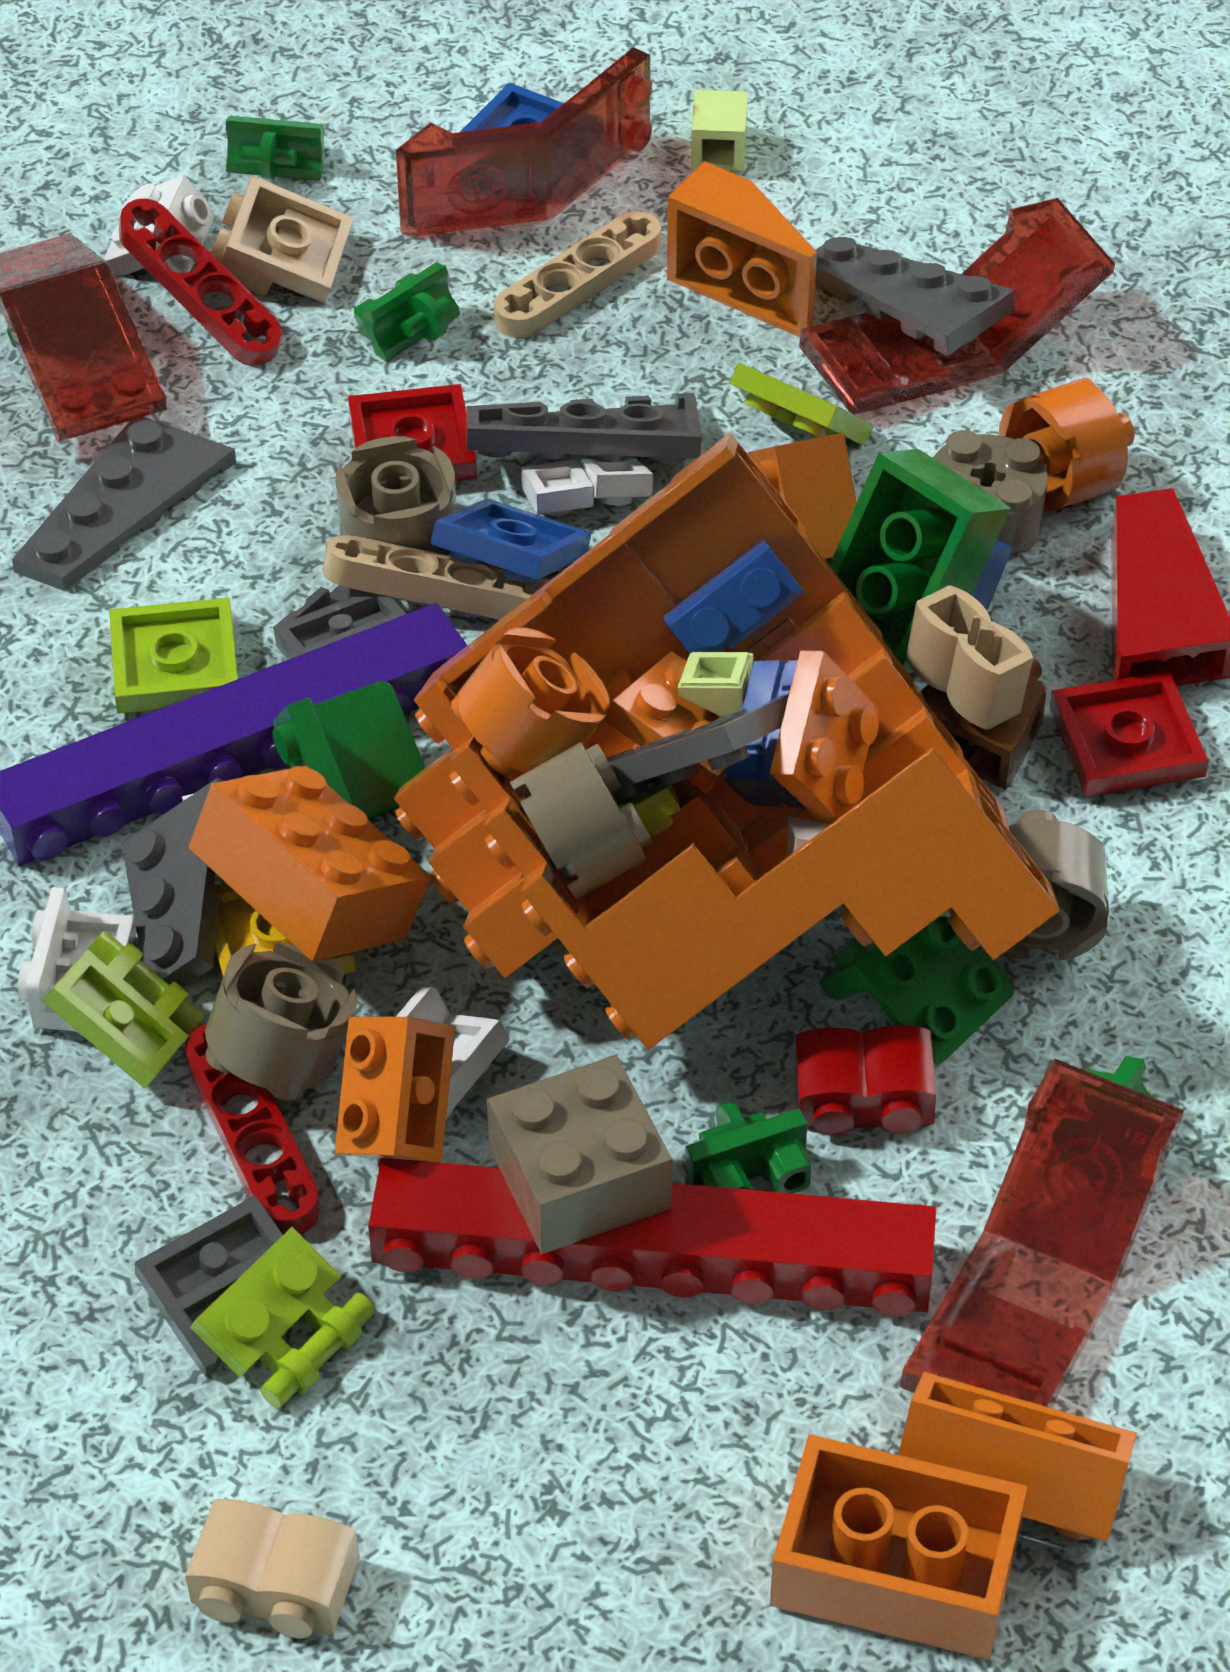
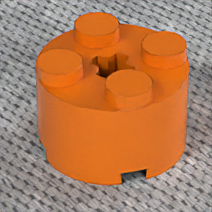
M1081 378L1014 402L1004 411L999 426V436L1011 439H1029L1040 448V458L1046 467L1048 476L1045 512L1051 509L1067 508L1119 488L1127 469L1128 446L1132 445L1135 439L1134 427L1130 418L1122 412H1117L1109 398L1089 378Z
M518 627L509 629L492 647L451 702L453 713L464 722L470 733L483 746L481 749L483 760L493 770L504 775H511L515 770L526 773L580 742L584 745L606 716L603 715V712L609 706V695L603 682L584 659L573 652L568 660L550 649L556 639L543 632L529 628Z

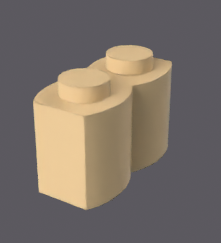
M947 586L916 602L906 654L907 662L913 672L928 685L946 692L954 709L966 720L981 728L988 730L1020 714L1033 661L1032 653L1026 643L1008 628L991 622L990 616L983 605L973 596L959 588Z
M215 1499L185 1575L191 1603L197 1605L199 1610L206 1616L220 1622H236L240 1619L241 1615L255 1619L262 1618L268 1621L276 1631L293 1638H307L311 1636L312 1632L323 1635L334 1634L360 1558L356 1530L342 1523L318 1516L305 1514L284 1515L269 1507L248 1501Z

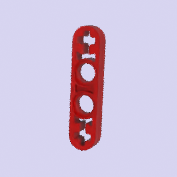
M142 198L130 201L122 208L118 233L119 240L124 248L238 362L252 366L262 365L272 361L277 356L282 336L281 325L277 319L162 204L155 200ZM138 222L143 228L136 230L134 225ZM153 224L154 234L145 227ZM156 241L160 244L157 250H155ZM174 255H184L191 258L195 262L196 267L188 273H179L170 269L166 261ZM211 292H221L228 295L234 304L226 310H214L204 303L203 298ZM242 315H244L243 324L239 321ZM246 331L254 338L264 335L266 337L265 344H262L257 339L249 343L245 341Z
M207 1023L194 1029L185 1044L188 1069L248 1198L254 1195L258 1198L283 1235L291 1227L302 1235L309 1231L318 1221L320 1206L316 1183L273 1095L268 1089L249 1083L233 1073H226L220 1076L219 1071L207 1062L205 1056L208 1048L205 1036ZM235 1095H249L258 1101L257 1106L245 1114H231L222 1108V1104ZM262 1144L274 1145L282 1151V1155L276 1161L265 1165L254 1164L245 1157L250 1149ZM284 1179L285 1189L294 1203L299 1202V1209L287 1212L283 1205H278L274 1184Z

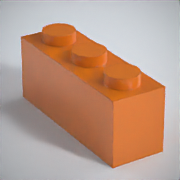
M923 1372L910 1402L898 1455L1027 1485L1024 1518L1052 1525L1058 1533L1072 1539L1088 1540L1096 1538L1108 1542L1137 1432Z

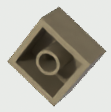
M617 1055L487 1098L489 1149L541 1254L672 1209L673 1159Z

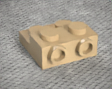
M251 176L244 196L233 192L222 220L223 224L232 228L230 231L222 227L220 228L211 254L247 290L266 297L273 282L296 293L325 303L332 287L354 217Z

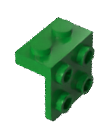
M385 681L372 683L315 705L312 704L310 697L287 705L272 721L275 727L273 728L275 746L283 762L290 764L291 768L307 766L320 773L325 778L327 785L350 805L362 810L368 819L399 808L400 806L394 800L399 789L426 768L395 691Z
M948 910L886 957L874 941L867 947H864L855 937H852L831 955L836 966L818 982L826 993L837 1001L866 988L895 1026H915L930 1030L933 1063L935 1064L942 1063L949 1058L1014 994L1012 980L997 961H993L982 945L971 951L960 939L948 921V918L951 916Z

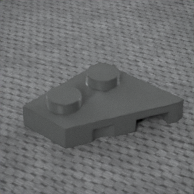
M340 585L331 592L329 589L320 587L306 599L303 607L290 612L273 627L276 646L285 658L289 660L403 616L406 613L390 596L351 589Z
M255 1195L135 1261L136 1277L205 1377L214 1373L222 1360L190 1329V1326L283 1236Z

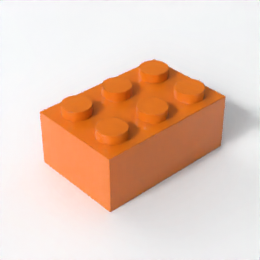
M296 766L291 769L259 775H248L243 778L212 783L188 847L312 962L405 940L431 878L430 874L410 858L409 852L404 847L386 837L368 821L366 814L362 810L350 805L326 784L325 778L320 773L307 766Z
M808 1434L773 1557L770 1606L990 1660L1021 1532L1028 1486Z

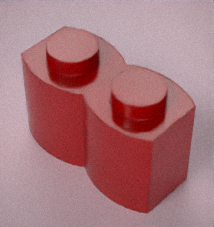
M896 1025L879 1027L865 1032L848 1028L829 1027L812 1029L796 1034L798 1108H800L808 1123L807 1128H815L819 1133L830 1136L842 1135L849 1132L852 1128H862L865 1126L872 1128L884 1127L889 1132L903 1134L915 1131L919 1127L935 1124L936 1088L930 1030L915 1026Z

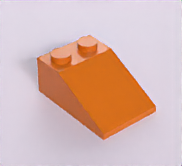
M704 161L668 196L667 280L807 341L813 335L817 251L751 180Z

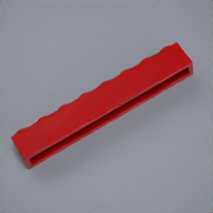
M381 1157L368 1229L371 1262L383 1263L388 1268L398 1272H415L422 1267L454 1270L457 1274L472 1279L485 1278L494 1273L523 1276L528 1281L539 1285H552L560 1280L593 1282L597 1287L607 1291H623L631 1286L660 1288L670 1295L681 1298L694 1297L701 1292L733 1295L736 1299L749 1304H761L771 1299L803 1301L809 1307L817 1310H833L841 1305L871 1307L883 1315L900 1317L908 1315L912 1311L928 1313L933 1272L937 1206L672 1183V1209L541 1254L499 1168Z

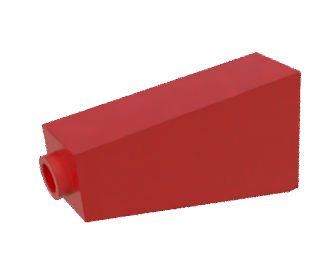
M1174 488L1116 496L1111 532L1112 680L1170 671L1176 686L1230 678V615Z

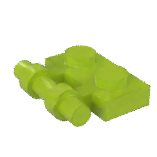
M104 929L42 1001L145 1089L205 1015L185 999L189 993L177 982L173 981L169 985L140 960L144 954L134 945L128 942L123 946Z
M291 1227L194 1321L190 1329L239 1378L260 1359L274 1373L260 1387V1392L270 1405L279 1409L296 1392L301 1395L305 1394L319 1380L320 1374L318 1370L339 1349L343 1352L348 1351L362 1337L361 1327L375 1314L376 1310L373 1303L361 1293H355L342 1307L334 1306L324 1295L342 1276ZM303 1317L317 1332L297 1350L291 1348L281 1337Z

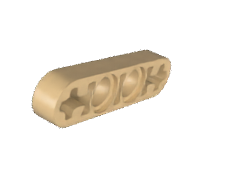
M626 212L514 283L495 298L494 322L496 328L506 336L524 338L532 336L653 257L661 247L660 221L654 215L647 212ZM600 258L606 259L611 263L605 266H591L585 262ZM553 284H565L572 289L564 292H553L546 288Z
M351 535L331 538L326 544L323 563V575L327 580L336 585L428 605L437 602L439 607L499 620L551 581L542 577L536 582H521L505 576L504 568L492 564H467L457 561L449 555Z

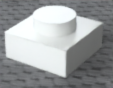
M627 458L618 462H608L600 459H581L580 465L593 485V496L599 502L608 505H627L632 503L633 497H652L653 473L637 458Z
M577 459L521 467V488L537 515L563 516L573 512L575 509L593 507V485Z

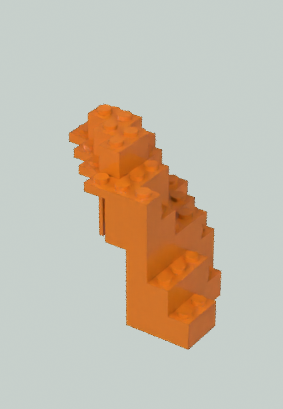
M731 432L672 478L671 483L613 527L607 537L434 671L414 699L420 708L415 713V717L421 727L434 742L439 744L446 740L451 749L399 789L394 800L400 807L395 811V814L405 830L415 840L420 841L425 837L434 848L428 860V863L434 870L429 874L431 875L432 883L439 893L450 904H454L459 900L469 912L463 925L464 929L468 932V935L464 937L467 948L485 969L488 970L495 966L501 975L506 978L558 938L569 951L563 958L572 974L584 987L589 988L593 984L598 987L611 1004L605 1010L616 1029L629 1041L637 1036L647 1050H650L840 905L845 910L841 914V918L862 946L867 947L874 941L885 957L948 910L951 915L948 921L964 944L971 951L982 945L993 961L1060 911L1051 883L1010 832L1003 807L964 759L961 746L922 697L921 688L882 640L880 629L806 536V528ZM763 538L805 593L733 649L728 647L724 652L753 653L754 661L780 660L783 663H788V660H798L800 651H824L878 707V733L874 742L869 745L863 769L864 790L861 800L852 809L787 857L788 816L820 822L807 808L789 807L785 804H781V806H754L747 803L725 783V779L708 794H705L684 779L673 784L681 810L671 815L674 822L670 827L651 838L654 845L643 851L648 861L584 897L575 900L567 885L579 879L577 874L565 880L563 874L555 866L520 803L526 797L519 798L510 784V781L525 773L515 770L511 775H504L488 766L481 756L483 746L470 733L464 722L453 713L451 702L496 642L509 629L520 627L537 630L556 639L550 649L568 660L573 652L584 659L603 682L609 695L610 706L612 700L671 651L682 659L688 660L690 653L664 621L663 614ZM608 706V707L606 708V710L603 712V715H605V713L607 712L609 706ZM602 720L598 728L583 745L585 750L598 743L605 757L632 748L634 750L640 748L639 745L604 720Z

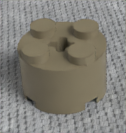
M959 430L950 434L946 440V445L933 458L1012 508L998 537L1000 541L1013 547L1010 556L1024 549L1025 552L1031 549L1037 543L1042 531L1048 480L1047 470L1040 458V448L1038 445L1025 438L1011 439L999 435L976 434L969 430Z
M401 436L379 438L358 446L351 452L352 460L344 468L340 465L336 472L340 536H359L448 555L450 550L431 544L435 521L456 512L455 473L448 456L434 446V453L418 448L417 439Z
M580 742L510 781L513 790L519 798L531 792L532 795L520 803L557 869H560L565 880L577 874L579 879L567 885L575 900L584 897L648 861L643 851L654 844L632 803L619 809L610 793L620 788L621 785L598 743L585 750Z
M1033 810L1022 814L1018 823L1009 826L1010 832L1051 883L1060 911L1002 955L1010 959H1029V949L1058 950L1059 960L1075 958L1094 948L1106 935L1109 900L1104 844L1090 832L1079 826L1057 821L1056 816L1049 811Z
M276 942L273 952H254L256 944L244 946L236 951L228 962L206 1025L205 1036L208 1048L205 1056L207 1062L220 1072L233 1073L249 1083L267 1088L273 1096L285 1101L299 1100L304 1097L307 1089L320 1085L331 1075L347 1035L348 1019L354 1016L357 1008L358 998L355 989L349 994L342 984L345 973L333 961L323 959L312 962L292 943Z

